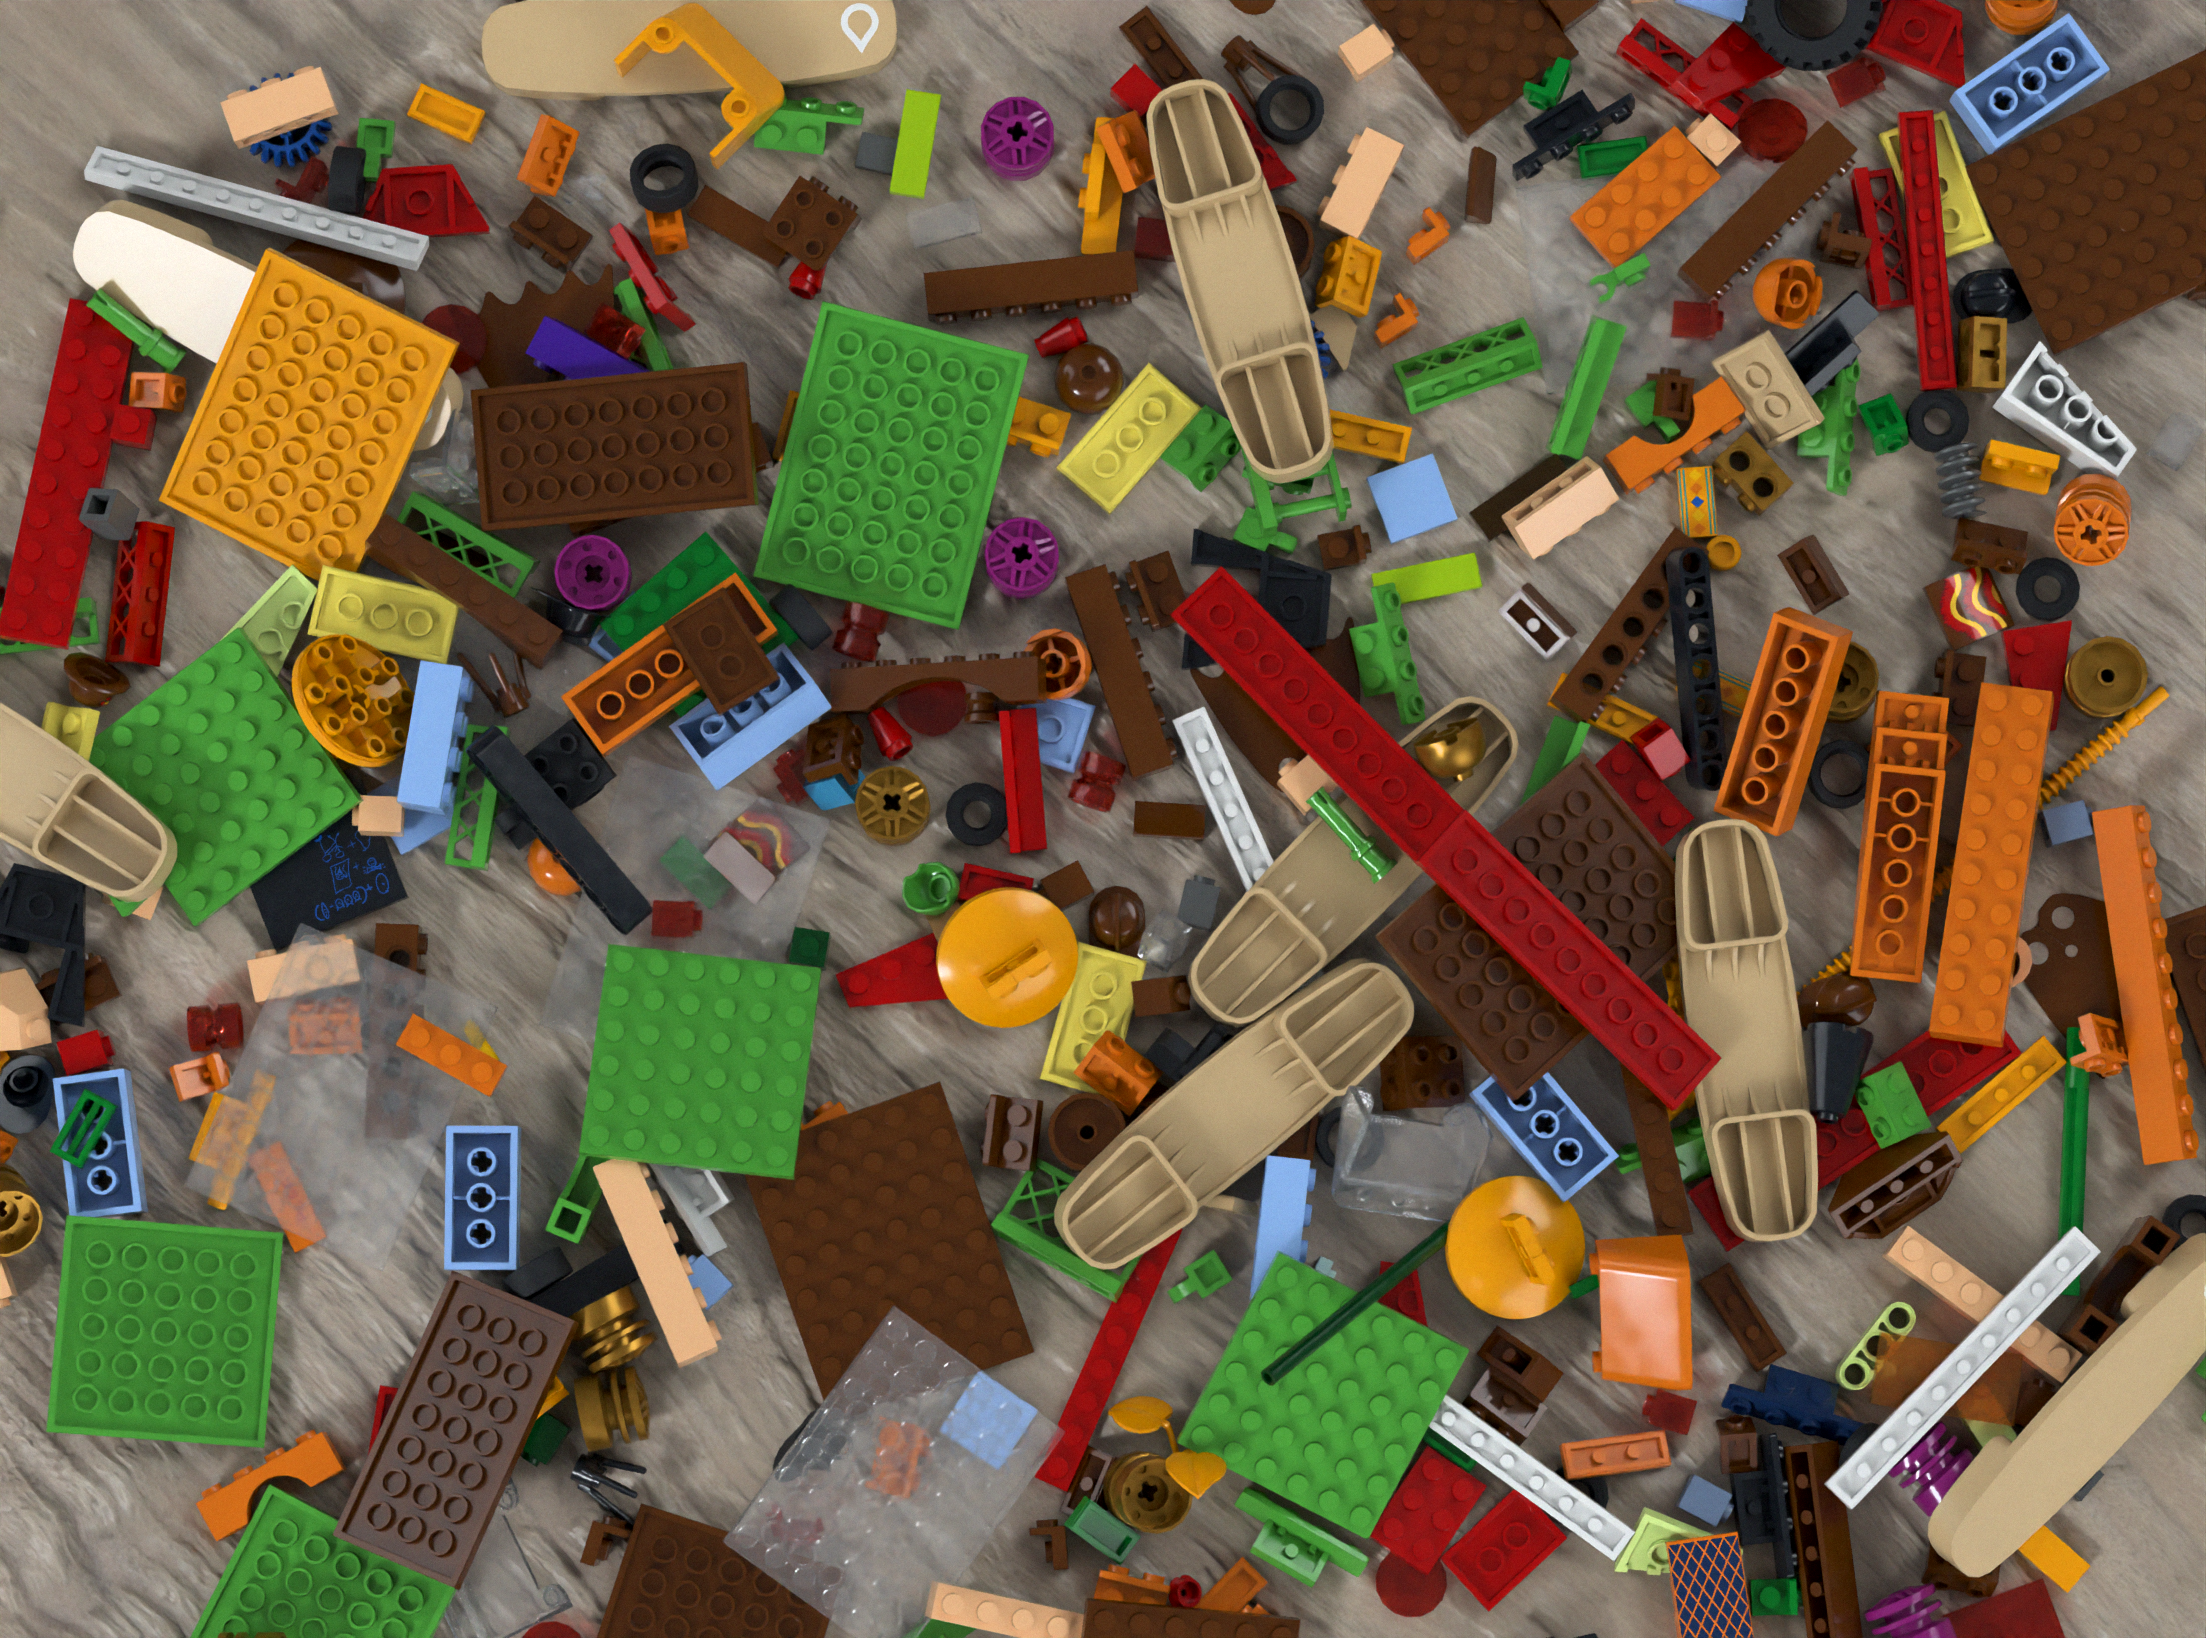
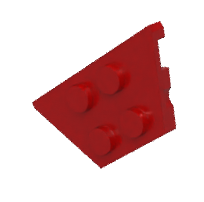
M1881 0L1883 2V10L1880 13V24L1877 32H1874L1870 39L1871 42L1865 49L1956 88H1961L1965 85L1962 11L1936 0Z
M453 164L382 168L374 193L370 196L363 215V219L429 236V238L490 234L487 222Z

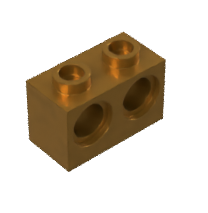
M1973 316L1959 321L1957 391L1993 393L2005 389L2007 318Z
M1747 431L1715 458L1711 464L1715 468L1713 474L1718 481L1725 487L1731 485L1739 494L1737 500L1748 513L1754 511L1758 516L1766 511L1794 484ZM1733 455L1744 457L1747 462V469L1744 471L1734 470L1730 466L1729 458ZM1757 481L1766 482L1771 489L1770 496L1759 497L1753 490V483Z

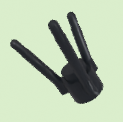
M594 1453L592 1457L582 1454L572 1471L570 1479L579 1483L577 1489L589 1494L617 1518L627 1521L626 1524L633 1529L635 1522L595 1490L593 1486L599 1488L601 1484H604L622 1494L637 1498L638 1493L606 1477L607 1469L602 1466L645 1474L647 1469L631 1463L605 1458L597 1453Z

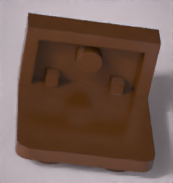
M799 176L765 226L763 234L767 239L813 270L820 271L850 228L855 230L862 218L856 213L857 205L842 195L836 200L826 192L830 187L814 176L809 181Z
M1458 1036L1402 1037L1379 1063L1381 1074L1380 1096L1383 1112L1414 1108L1461 1107L1465 1103L1462 1044Z

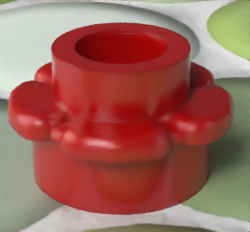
M1182 1575L1180 1578L1175 1577L1170 1582L1169 1586L1171 1587L1168 1599L1172 1606L1192 1608L1199 1603L1202 1589L1200 1584L1191 1576ZM1182 1589H1184V1596L1181 1595Z

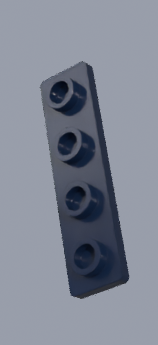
M1773 1364L1770 1365L1767 1371L1763 1393L1739 1385L1729 1384L1721 1403V1407L1729 1409L1736 1414L1749 1415L1765 1420L1772 1425H1782L1796 1429L1805 1435H1816L1832 1441L1838 1440V1444L1841 1446L1846 1444L1856 1429L1865 1424L1834 1414L1839 1384Z

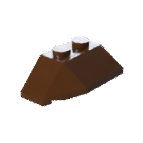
M1947 1131L1914 1134L1879 1150L1843 1174L1828 1207V1212L1844 1239H1852L1853 1237L1883 1239L1940 1201L1953 1179L1956 1168L1960 1167L1963 1159Z

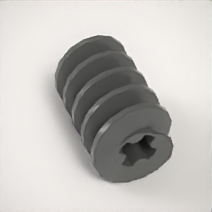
M1976 442L1946 446L1934 455L1936 462L1944 463L1936 468V473L1939 476L1946 477L1938 482L1939 489L1947 491L1940 496V502L1949 505L1941 510L1942 516L1946 518L1968 519L1987 513L1976 510V506L1985 502V498L1974 496V492L1984 488L1983 484L1972 481L1973 478L1982 474L1981 470L1971 469L1970 467L1971 464L1980 460L1979 456L1969 455L1968 452L1978 447Z

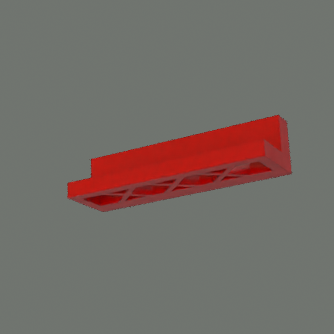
M1642 18L1630 34L1626 35L1618 45L1617 55L1704 119L1711 113L1730 132L1754 102V100L1738 90L1730 95L1742 103L1736 113L1719 101L1696 110L1671 88L1672 84L1683 72H1678L1662 60V56L1677 55L1682 59L1684 71L1688 68V64L1691 65L1697 58ZM1641 30L1654 39L1656 51L1650 52L1635 41ZM1660 44H1662V45H1663L1664 47H1666L1667 49H1666V50H1661V49H1660Z
M1868 167L1855 168L1849 178L1859 232L1864 234L1865 238L1872 239L1870 253L1864 262L1871 303L1878 312L1913 306L1910 267L1892 167L1868 171ZM1885 178L1887 193L1881 201L1872 195L1870 184L1872 179ZM1887 198H1889L1890 208L1884 205ZM1879 209L1892 217L1893 227L1887 235L1878 229L1876 213ZM1893 232H1895L1896 242L1890 239ZM1885 243L1898 251L1899 261L1893 270L1884 263L1882 247ZM1899 266H1901L1902 276L1896 273ZM1891 277L1904 285L1905 299L1891 301L1888 285Z
M150 521L136 522L133 531H138L137 543L133 549L131 547L132 535L130 541L119 540L105 662L113 664L133 663L148 667H160L175 527ZM132 567L134 569L133 578L128 583V571ZM128 602L130 604L129 613L124 618V606ZM125 637L124 654L119 655L120 641Z
M1036 707L1000 710L999 722L1010 853L1048 849Z

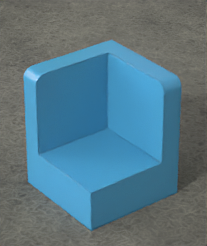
M859 770L858 782L851 786L843 775L839 773L830 778H823L811 783L806 779L802 787L818 807L825 811L855 803L857 789L865 779V776Z

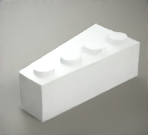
M2039 341L1992 408L2087 474H2102L2116 480L2137 448L2107 415H2102L2092 403V398L2075 385L2068 377L2069 373L2061 364L2057 365L2048 355L2046 347Z

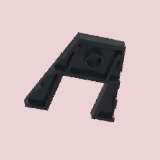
M1194 529L1191 555L1192 566L1214 568L1222 566L1227 569L1261 571L1258 603L1305 650L1326 646L1332 574L1270 555V553L1258 549L1255 550L1237 544L1223 537L1213 536L1199 529ZM1185 633L1182 670L1218 665Z
M14 863L0 888V934L65 949L47 1018L84 1028L86 884L70 876Z

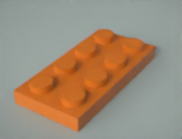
M1674 125L1573 213L1569 220L1614 269L1632 258L1718 183L1722 177Z

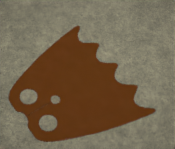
M607 264L601 278L593 285H586L573 271L568 270L560 289L552 294L542 292L532 281H527L522 297L515 304L504 303L492 292L488 291L485 294L482 309L476 316L465 315L456 307L449 306V312L458 332L489 388L547 382L548 377L551 375H555L559 381H563L564 374L555 369L550 374L533 365L535 358L526 354L545 316L556 318L610 349L613 348L614 288L611 264Z
M1348 617L1344 629L1338 637L1327 639L1326 646L1306 649V651L1360 705L1359 671L1349 631L1350 628H1354V621L1352 617ZM1191 669L1192 678L1230 738L1259 774L1275 789L1283 792L1277 785L1278 780L1281 778V775L1278 773L1280 762L1290 757L1300 762L1307 754L1224 670L1219 677L1210 678L1196 669Z
M2067 893L2050 896L2039 910L2037 926L2032 930L2023 932L2020 936L2028 946L2034 942H2041L2049 951V956L2044 963H2032L2030 973L2024 979V982L2048 1018L2065 1039L2067 1027L2080 1028L2078 1017L2088 1013L2123 1023L2105 902ZM2058 907H2068L2073 911L2074 922L2067 929H2060L2053 924L2052 914ZM2068 945L2077 947L2078 953L2075 957H2069L2065 953ZM2096 1073L2100 1078L2105 1079L2101 1074Z

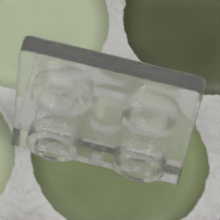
M458 409L453 410L447 423L441 459L432 457L426 459V461L411 462L409 471L411 478L446 507L480 503L473 422Z

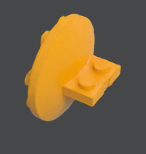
M348 634L323 636L308 645L296 659L291 680L296 708L302 721L314 738L331 753L335 760L340 758L357 766L380 767L400 757L406 749L415 694L400 673L398 663L393 658L386 657L369 643Z
M1015 887L985 891L961 905L946 923L940 935L936 952L939 981L952 1004L961 1013L975 1022L999 1028L1026 1025L1052 1011L1070 989L1078 965L1076 936L1063 912L1041 894Z
M1527 1176L1498 1177L1474 1188L1455 1209L1448 1225L1447 1242L1445 1245L1446 1263L1455 1286L1476 1308L1500 1318H1531L1557 1306L1570 1293L1568 1287L1577 1282L1585 1256L1584 1231L1579 1216L1569 1200L1562 1203L1546 1182Z

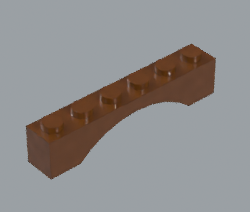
M388 514L383 516L365 541L366 555L395 574L417 582L455 604L491 631L511 651L541 671L561 645L563 630Z
M1020 651L1014 652L1013 658L1000 659V654L987 653L980 654L979 660L966 661L965 656L955 655L945 656L944 662L931 663V658H911L910 664L897 665L896 660H877L874 667H862V662L841 663V669H830L831 712L839 715L844 713L848 715L870 714L904 691L923 684L940 681L964 682L983 687L1011 705L1047 703L1046 661L1035 657V652Z

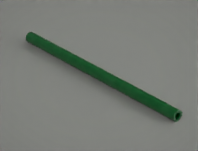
M1451 1218L1262 1370L1261 1377L1264 1382L1270 1386L1276 1384L1443 1248L1447 1242L1448 1225Z

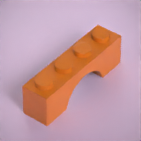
M1721 376L1692 396L1690 427L1680 439L1672 443L1657 445L1645 442L1634 435L1606 454L1603 462L1626 495L1633 490L1640 494L1655 483L1652 477L1663 470L1667 475L1684 464L1683 456L1692 450L1696 455L1713 444L1710 439L1720 431L1727 435L1740 426L1742 422L1739 418L1743 416L1746 410Z
M313 1429L295 1439L298 1445L285 1452L284 1448L281 1447L264 1457L266 1464L254 1470L252 1465H249L232 1475L235 1481L224 1488L218 1483L201 1493L203 1499L195 1504L215 1540L222 1541L248 1526L252 1519L254 1498L259 1489L271 1479L279 1476H292L302 1480L310 1487H317L347 1470L326 1432L317 1434Z

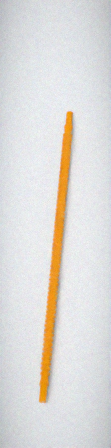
M2159 686L2136 707H2130L2120 721H2112V728L2105 727L2104 735L2097 734V741L2090 740V746L2088 748L2082 747L2080 755L2075 753L2073 755L2074 760H2067L2065 768L2062 766L2058 767V774L2051 773L2050 781L2043 780L2038 810H2043V803H2051V796L2058 797L2060 789L2065 791L2067 783L2073 784L2075 776L2080 778L2083 769L2085 771L2090 770V763L2097 764V757L2104 758L2105 750L2112 751L2114 743L2119 745L2121 737L2127 738L2129 730L2145 722L2144 718L2169 697L2168 692L2162 686ZM1950 859L1951 865L1949 867L1946 865L1942 866V873H1934L1935 879H1933L1931 903L1935 902V895H1943L1942 889H1950L1955 859ZM1849 945L1850 951L1848 953L1845 951L1841 952V959L1834 958V965H1826V971L1824 973L1819 971V977L1817 979L1811 978L1810 982L1813 983L1840 972L1848 971L1850 968L1852 945ZM1796 991L1797 999L1800 994V992ZM1694 1090L1676 1110L1671 1111L1666 1106L1669 1122L1686 1108L1690 1109L1695 1105L1696 1096Z

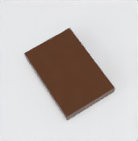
M724 587L662 624L719 716L780 679Z

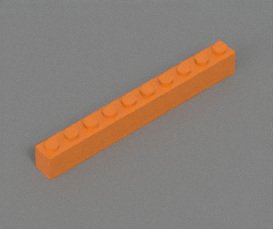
M2130 805L2092 812L2143 1162L2144 1165L2194 1159L2197 1158L2196 1151L2199 1148V1138L2192 1125L2193 1100L2187 1092L2188 1066L2185 1059L2182 1058L2180 1045L2183 1042V1032L2180 1024L2177 1023L2175 1011L2178 1006V998L2171 984L2170 973L2172 972L2173 965L2171 956L2166 951L2167 925L2164 918L2161 917L2159 904L2162 900V891L2159 883L2156 882L2154 870L2157 864V857L2154 848L2151 847L2149 837L2152 827L2151 818L2143 805Z

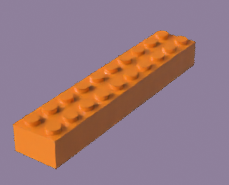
M1981 682L1929 1033L1933 1038L2003 1047L2054 705L2053 691Z

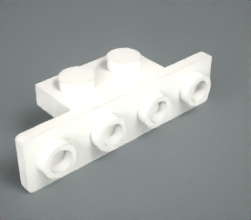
M649 1163L656 1174L655 1177L658 1185L669 1195L674 1204L676 1214L688 1226L698 1249L703 1251L706 1257L725 1249L727 1245L709 1217L735 1199L720 1173L713 1170Z

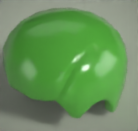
M941 862L922 863L918 865L915 873L904 878L902 897L907 907L917 913L933 916L939 915L949 910L957 900L960 891L959 879L952 868Z

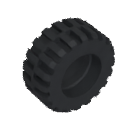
M1747 0V6H1745L1746 17L1749 18L1750 22L1749 29L1752 36L1758 40L1760 48L1765 53L1771 55L1778 63L1801 71L1829 70L1856 58V55L1865 50L1869 45L1874 32H1877L1880 24V13L1883 10V2L1881 0H1847V10L1841 24L1831 33L1814 38L1800 35L1790 28L1782 14L1781 0Z

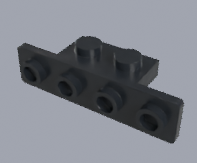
M1582 89L1523 125V131L1536 148V151L1512 165V175L1515 180L1519 181L1523 177L1530 179L1543 170V165L1553 159L1556 161L1564 159L1573 151V147L1582 141L1589 143L1603 133L1602 129L1613 122L1618 125L1626 121L1635 109V98L1632 93L1627 94L1598 112Z
M1857 290L1853 291L1784 353L1811 396L1823 391L1840 370L1847 369L1855 362L1857 355L1862 351L1854 338L1879 316L1877 309Z
M1776 1433L1760 1434L1763 1470L1729 1474L1740 1546L1772 1542L1777 1578L1794 1577V1569L1797 1568V1555L1795 1549L1791 1547L1789 1535L1793 1530V1522L1790 1512L1786 1511L1785 1497L1788 1496V1483L1786 1477L1782 1476L1780 1463L1784 1458V1449L1782 1442L1777 1439Z

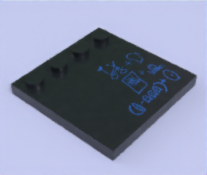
M353 766L343 770L359 795L368 796L358 768ZM352 810L250 886L276 951L409 898L385 836L361 835L358 831V826L352 825Z

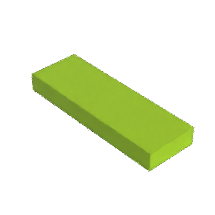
M906 89L889 190L890 194L918 199L925 198L941 103L940 94Z
M1475 552L1371 574L1373 587L1392 582L1395 584L1396 591L1401 598V605L1482 588Z

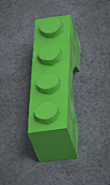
M579 1155L574 1170L557 1200L545 1231L582 1246L603 1196L593 1167L610 1159Z

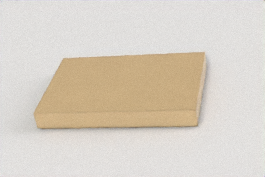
M1769 330L1717 356L1711 361L1719 375L1722 376L1746 410L1745 416L1767 450L1820 424L1825 419Z

